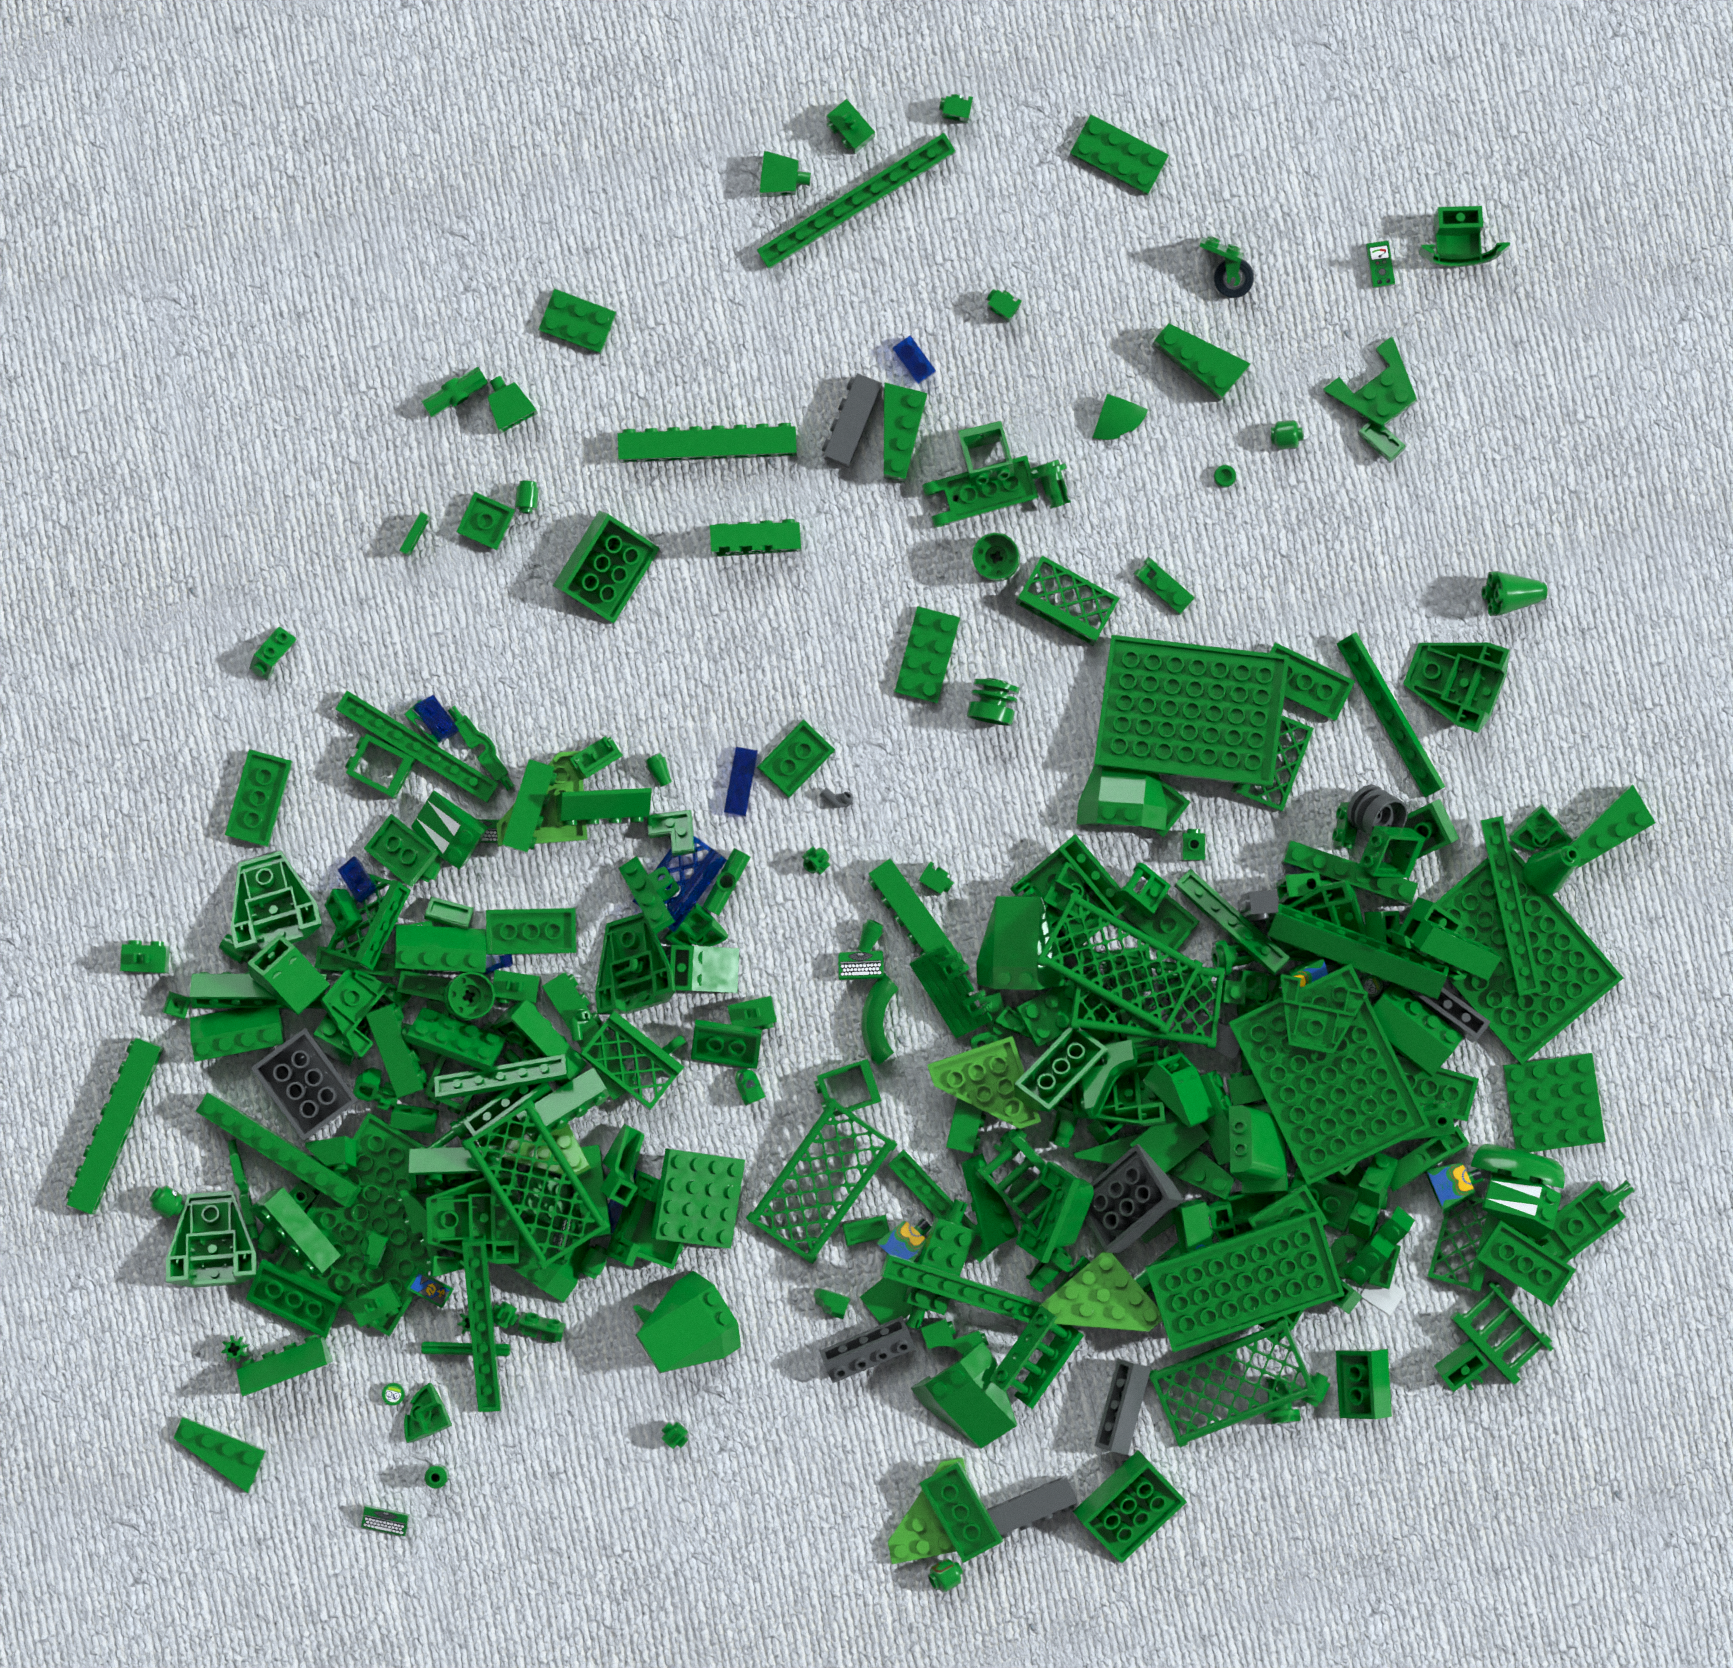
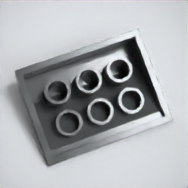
M306 1028L251 1067L254 1074L303 1141L311 1138L359 1101Z
M1136 1144L1090 1183L1094 1194L1085 1218L1105 1252L1120 1254L1184 1200L1170 1178L1139 1144Z

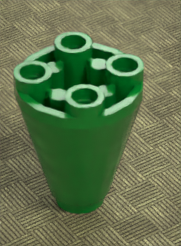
M1492 571L1488 573L1486 586L1482 587L1481 594L1482 598L1486 599L1489 616H1500L1546 600L1548 589L1546 583H1541L1539 580L1500 571Z

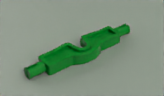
M456 706L452 707L455 713L450 708L448 712L456 721L454 725L462 735L467 746L473 749L480 744L485 745L484 752L477 757L478 761L490 772L496 781L500 780L507 791H509L511 788L506 781L512 788L515 785L507 776L509 771L497 757L496 748L492 740L484 733L479 732L466 715L462 716Z
M236 1139L226 1141L230 1153L229 1158L235 1184L240 1191L239 1200L245 1224L248 1227L251 1240L259 1238L256 1226L257 1221L255 1215L249 1210L253 1204L241 1155L238 1152Z

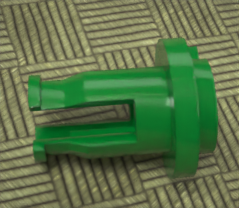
M1059 459L1030 468L1033 479H1041L1045 495L1051 505L1049 506L1050 509L1071 502L1068 499L1066 484L1061 472L1067 469L1066 463L1060 464Z
M1217 940L1215 946L1211 949L1214 968L1216 966L1224 967V976L1231 974L1232 967L1246 965L1253 961L1257 963L1258 961L1251 955L1237 957L1238 952L1246 950L1239 944L1227 945L1225 940Z
M1063 1097L1053 1107L1057 1114L1052 1127V1135L1048 1141H1054V1145L1069 1148L1070 1138L1074 1134L1078 1118L1081 1117H1074L1072 1099Z
M1062 1247L1054 1248L1049 1262H1039L1034 1267L1032 1273L1027 1275L1026 1278L1030 1280L1029 1284L1042 1292L1043 1288L1061 1270L1070 1272L1073 1269L1070 1263L1073 1259Z
M1266 1379L1268 1389L1273 1388L1276 1379ZM1279 1380L1275 1391L1281 1396L1289 1394L1288 1384ZM1291 1402L1270 1410L1269 1413H1265L1264 1419L1270 1420L1271 1425L1301 1421L1300 1409H1293Z

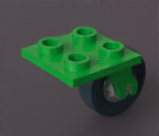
M1209 235L1207 238L1202 237L1199 247L1225 258L1217 266L1214 273V283L1217 290L1229 298H1239L1247 294L1254 282V272L1249 263L1242 259L1244 253L1240 252L1241 248L1232 244H1228V247L1222 245L1219 239Z

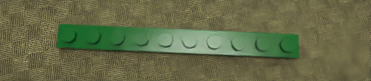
M942 133L757 249L758 254L768 270L955 154L956 150L945 133Z

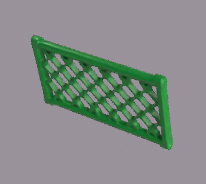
M1075 891L1070 894L1064 911L1044 949L1036 959V964L1054 970L1158 1028V1031L1164 1035L1169 1032L1179 1008L1203 965L1202 962L1186 957L1084 900ZM1073 904L1077 905L1078 916L1067 918ZM1089 913L1098 917V926L1092 929L1086 928L1083 919ZM1078 918L1081 920L1083 931L1073 934L1069 927V921ZM1063 923H1065L1068 935L1057 938L1059 930ZM1109 924L1118 928L1117 938L1107 940L1103 928ZM1098 929L1103 940L1101 943L1093 945L1090 942L1088 932ZM1084 934L1088 943L1087 947L1077 949L1073 937ZM1130 935L1137 939V948L1126 951L1123 938ZM1069 938L1073 950L1061 953L1058 941ZM1118 940L1122 953L1111 955L1108 943ZM1055 943L1058 954L1049 958L1046 955L1052 944ZM1104 945L1107 957L1097 960L1094 956L1093 947ZM1148 946L1157 950L1156 960L1146 962L1142 950ZM1084 949H1089L1092 956V962L1087 964H1081L1078 957V952ZM1138 951L1142 963L1131 966L1127 955L1128 953ZM1073 953L1076 957L1077 966L1070 970L1063 966V956ZM1117 956H1124L1127 965L1126 969L1116 971L1112 959ZM1167 957L1175 960L1176 970L1166 973L1163 969L1162 960ZM1108 960L1112 972L1101 975L1097 964L1100 961ZM1157 962L1160 966L1161 975L1150 977L1147 965ZM1093 964L1097 976L1090 981L1083 977L1082 968ZM1142 966L1145 970L1146 979L1136 982L1132 969ZM1189 968L1192 972L1185 984L1181 972ZM1128 971L1131 984L1121 986L1117 974ZM1177 973L1181 985L1170 988L1166 977L1169 974ZM1114 976L1116 988L1111 991L1103 988V977ZM1161 977L1164 980L1166 989L1156 993L1152 986V980ZM1142 982H1148L1151 994L1145 997H1140L1137 990V984ZM1132 986L1136 998L1128 1002L1122 998V989ZM1181 988L1182 992L1176 1003H1174L1171 991ZM1161 993H1167L1170 999V1005L1164 1008L1158 1006L1156 996ZM1152 997L1156 1007L1155 1010L1150 1013L1142 1010V999ZM1172 1008L1166 1022L1162 1021L1161 1011Z
M1089 949L1079 951L1078 957L1081 964H1084L1085 959H1090V962H1092ZM1093 951L1097 960L1107 957L1105 952ZM1117 956L1112 959L1116 971L1121 970L1126 965L1124 956ZM1127 956L1129 964L1132 966L1142 963L1139 957ZM1144 958L1146 962L1153 961V959ZM1103 961L1098 962V969L1099 966L1103 963ZM1162 961L1163 969L1166 973L1176 970L1174 962ZM1157 962L1147 965V968L1155 969L1158 976L1161 975L1160 966ZM1091 964L1092 969L1086 974H1083V977L1086 978L1087 975H1089L1091 972L1095 970V966L1093 964ZM1216 966L1215 968L1202 967L1197 975H1199L1201 985L1195 990L1190 988L1189 994L1184 999L1185 1001L1190 996H1193L1199 1004L1198 1008L1189 1012L1182 1003L1181 1007L1186 1012V1017L1180 1022H1177L1174 1018V1026L1166 1035L1160 1033L1158 1028L1153 1029L1154 1026L1151 1024L1148 1028L1140 1027L1137 1021L1138 1017L1129 1012L1127 1013L1131 1018L1127 1024H1118L1115 1015L1122 1008L1112 1013L1106 1006L1107 1000H1102L1099 995L1090 990L1083 997H1080L1081 985L1075 983L1072 1014L1069 1023L1070 1028L1079 1030L1080 1027L1206 1045V1048L1215 1049L1225 968ZM1134 968L1136 971L1134 979L1140 977L1142 980H1145L1143 977L1144 968ZM1189 968L1181 972V974L1186 973L1185 975H1182L1185 984L1186 979L1190 976L1192 970ZM1121 972L1118 973L1124 982L1123 986L1131 983V979L1127 981ZM1109 975L1107 978H1102V982L1105 983L1110 990H1112L1113 988L1109 984L1108 980L1112 977V975ZM1212 977L1217 978L1215 993L1208 986V982ZM1157 978L1152 982V986L1159 980H1162L1164 983L1163 978ZM1179 980V982H1178L1177 984H1175L1173 987H1170V988H1175V987H1177L1179 984H1181L1180 980ZM1144 982L1146 987L1139 992V996L1147 989L1150 990L1148 982ZM1129 986L1128 988L1133 993V998L1130 999L1128 1002L1136 998L1135 991L1131 986ZM1203 986L1211 994V997L1204 1003L1196 996V991ZM1172 990L1171 994L1177 1000L1178 996L1175 994L1174 990ZM1090 993H1093L1099 1000V1004L1092 1010L1084 1003V998ZM1164 993L1160 997L1156 996L1157 1002L1160 1003V1005L1163 1008L1166 1006L1163 1004L1162 998L1165 995H1167V993ZM1214 999L1213 1014L1210 1015L1205 1005ZM1141 1001L1143 1010L1150 1013L1149 1009L1155 1003L1152 1002L1149 1006H1145ZM1079 1002L1087 1010L1083 1019L1077 1018ZM1100 1006H1103L1109 1014L1104 1022L1096 1021L1093 1015L1094 1010ZM1172 1008L1164 1009L1165 1012L1161 1016V1019L1166 1015L1169 1016L1172 1011ZM1200 1008L1208 1016V1020L1202 1025H1199L1193 1018V1014ZM1188 1018L1196 1026L1192 1034L1183 1033L1181 1023ZM1209 1021H1212L1210 1037L1205 1036L1202 1028Z
M833 1098L828 1100L826 1103L827 1107L754 1211H750L746 1217L749 1222L760 1227L811 1264H814L817 1260V1254L886 1156L898 1145L895 1140L882 1134ZM837 1109L849 1118L838 1121L833 1113ZM855 1121L868 1131L855 1133L853 1122ZM849 1122L852 1134L840 1136L837 1125ZM825 1124L834 1125L836 1137L824 1139L820 1131ZM874 1134L884 1141L885 1144L882 1147L874 1146L871 1135ZM868 1135L871 1146L858 1149L856 1137ZM853 1138L855 1149L843 1152L840 1140ZM836 1140L839 1152L827 1154L824 1143ZM812 1143L822 1144L824 1153L822 1156H810L808 1148ZM870 1150L874 1157L870 1165L861 1164L859 1152ZM855 1153L858 1164L845 1167L843 1155ZM839 1156L842 1167L830 1170L827 1158ZM816 1159H824L826 1171L815 1173L811 1162ZM799 1161L809 1162L810 1174H797L795 1167ZM847 1170H859L861 1178L857 1183H849L847 1181ZM839 1171L843 1172L845 1183L832 1185L830 1174ZM826 1174L829 1186L817 1188L814 1177ZM811 1177L814 1188L802 1191L799 1179ZM787 1179L796 1180L798 1191L785 1193L782 1185ZM834 1188H846L849 1195L844 1202L834 1199ZM830 1190L832 1201L819 1203L817 1192ZM813 1192L816 1197V1204L804 1206L802 1194ZM798 1195L801 1206L789 1209L786 1197ZM774 1197L784 1199V1210L772 1211L769 1204ZM832 1205L836 1213L831 1220L823 1219L820 1207ZM810 1208H817L819 1219L810 1222L806 1221L804 1211ZM800 1210L804 1221L799 1224H791L789 1213ZM785 1213L788 1225L776 1227L773 1216ZM761 1215L771 1217L772 1228L759 1220ZM819 1223L823 1232L818 1238L810 1237L807 1229L808 1225ZM804 1226L806 1238L795 1240L792 1235V1228ZM789 1229L791 1240L789 1241L776 1231ZM806 1241L810 1250L807 1253L796 1246L795 1243Z
M531 1099L473 1137L463 1140L461 1145L465 1151H469L538 1261L536 1262L537 1266L542 1270L599 1232L607 1230L611 1225L607 1219H603L534 1108L536 1106ZM523 1110L528 1114L522 1123L511 1119ZM507 1122L508 1125L504 1135L492 1132L493 1129ZM511 1123L523 1126L520 1138L508 1136ZM535 1126L540 1133L535 1142L523 1138L526 1127ZM488 1134L486 1146L476 1147L474 1141ZM492 1135L504 1138L501 1150H494L488 1147ZM507 1139L519 1141L520 1144L516 1154L504 1151ZM523 1142L535 1145L532 1157L520 1155ZM547 1145L552 1153L549 1160L536 1159L537 1147ZM488 1151L500 1153L497 1166H488L484 1160ZM504 1154L516 1157L512 1170L500 1166ZM519 1158L531 1160L532 1163L528 1173L516 1170ZM538 1161L547 1164L545 1176L541 1177L532 1174L534 1162ZM550 1165H560L564 1172L560 1180L548 1178ZM500 1170L512 1173L509 1185L499 1184L496 1177ZM515 1174L528 1176L527 1185L524 1189L512 1185ZM531 1177L543 1179L541 1192L528 1189ZM546 1181L559 1183L557 1195L553 1196L544 1193ZM563 1184H571L576 1192L572 1199L560 1197L559 1194ZM512 1189L524 1192L522 1204L513 1205L508 1196ZM527 1193H534L540 1196L537 1208L525 1206ZM544 1196L555 1198L556 1202L553 1211H546L540 1208ZM559 1200L571 1202L568 1215L556 1212ZM575 1203H583L588 1211L584 1218L572 1216L571 1213ZM527 1208L536 1211L534 1223L524 1224L520 1217L523 1209ZM540 1212L552 1215L549 1227L537 1225V1218ZM556 1215L568 1219L565 1230H557L552 1227ZM571 1219L583 1221L580 1234L568 1231ZM595 1222L598 1227L584 1235L585 1224ZM536 1228L548 1230L545 1243H536L532 1236ZM552 1231L564 1234L561 1246L549 1244V1237ZM567 1235H574L580 1238L566 1248L564 1247ZM548 1247L560 1249V1252L548 1259L544 1255Z
M1285 1318L1277 1321V1324L1160 1370L1154 1369L1150 1371L1149 1377L1174 1432L1177 1445L1180 1448L1188 1445V1442L1301 1398L1307 1396L1310 1398L1317 1395V1390L1310 1379L1289 1329L1288 1321ZM1284 1331L1290 1344L1289 1346L1278 1341L1280 1332ZM1267 1338L1273 1343L1269 1354L1257 1349L1259 1340ZM1275 1345H1280L1288 1350L1284 1360L1272 1356ZM1246 1346L1251 1350L1250 1360L1245 1362L1238 1359L1236 1356L1237 1349ZM1291 1351H1293L1298 1367L1287 1362ZM1255 1353H1259L1267 1358L1264 1368L1252 1365L1251 1361ZM1225 1354L1231 1359L1228 1370L1216 1366L1218 1356ZM1272 1359L1281 1363L1282 1367L1278 1375L1266 1370L1269 1360ZM1234 1361H1238L1246 1366L1243 1376H1238L1231 1372ZM1204 1362L1211 1368L1207 1378L1195 1373L1196 1365ZM1284 1366L1296 1370L1297 1373L1293 1381L1281 1377ZM1251 1367L1261 1372L1257 1383L1245 1378L1248 1368ZM1214 1369L1225 1373L1222 1384H1217L1210 1380ZM1184 1370L1185 1373L1189 1374L1188 1384L1183 1386L1176 1383L1175 1373ZM1300 1372L1307 1387L1302 1388L1296 1383V1378ZM1264 1374L1276 1379L1272 1389L1261 1386L1260 1381ZM1228 1376H1233L1240 1380L1236 1391L1225 1387V1381ZM1193 1377L1205 1382L1202 1392L1190 1389L1189 1385ZM1163 1378L1169 1383L1166 1394L1163 1393L1158 1381L1159 1379ZM1279 1380L1290 1384L1289 1394L1281 1396L1275 1391ZM1243 1382H1247L1255 1387L1252 1397H1247L1239 1392ZM1207 1384H1212L1219 1388L1216 1399L1204 1394ZM1172 1385L1184 1390L1181 1400H1176L1169 1396ZM1260 1388L1269 1392L1268 1402L1260 1404L1254 1399L1257 1389ZM1222 1390L1234 1394L1231 1405H1226L1219 1401ZM1186 1392L1198 1395L1199 1399L1195 1407L1184 1403L1183 1399ZM1239 1396L1249 1401L1247 1410L1239 1412V1410L1234 1408L1233 1404L1236 1397ZM1202 1398L1213 1402L1214 1405L1210 1413L1198 1409ZM1167 1400H1171L1178 1404L1177 1411L1174 1415L1171 1412ZM1217 1404L1228 1409L1227 1418L1219 1420L1213 1415ZM1181 1406L1193 1411L1190 1421H1185L1178 1417L1177 1414ZM1198 1412L1207 1416L1206 1426L1198 1428L1192 1423L1195 1413ZM1176 1420L1187 1425L1185 1434L1181 1435Z

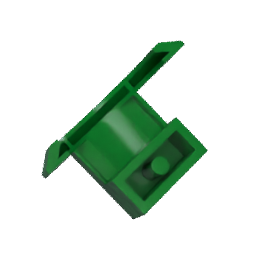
M1482 206L1438 207L1434 214L1435 245H1421L1419 255L1439 266H1474L1496 259L1509 248L1510 242L1496 243L1492 250L1482 253Z
M1418 897L1399 931L1391 930L1390 936L1396 947L1425 957L1415 950L1416 946L1413 944L1415 941L1411 939L1423 918L1459 933L1464 923L1435 903ZM1429 954L1427 955V957H1425L1427 959L1437 962L1436 960L1432 959V956ZM1449 967L1447 977L1454 980L1466 979L1464 974Z

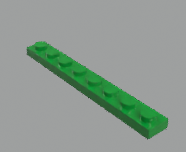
M1357 632L1336 643L1424 797L1426 798L1446 787Z
M349 691L345 692L335 708L340 713L486 803L489 802L499 785Z
M1503 816L1480 820L1517 995L1522 996L1541 992Z
M486 1238L463 1239L462 1248L478 1412L501 1411L502 1405Z
M888 1253L880 1273L882 1277L1027 1323L1031 1321L1038 1311L1039 1305L1042 1304L1039 1301Z

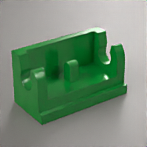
M604 736L568 760L579 779L583 780L619 759L623 754L619 751L611 737L607 738Z

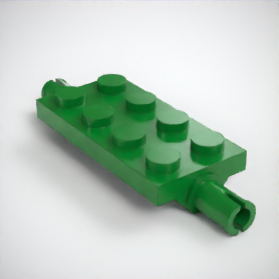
M1625 1180L1612 1192H1607L1599 1181H1596L1557 1211L1554 1227L1550 1233L1539 1241L1528 1235L1526 1236L1567 1263L1626 1218L1619 1205L1622 1200L1631 1193H1634L1635 1190L1633 1187H1629L1631 1184Z
M955 1199L949 1217L942 1219L935 1216L917 1263L960 1276L977 1233L974 1229L965 1227L961 1223L968 1203ZM908 1285L903 1301L912 1304L913 1309L906 1325L919 1330L925 1312L929 1310L945 1315L951 1298Z

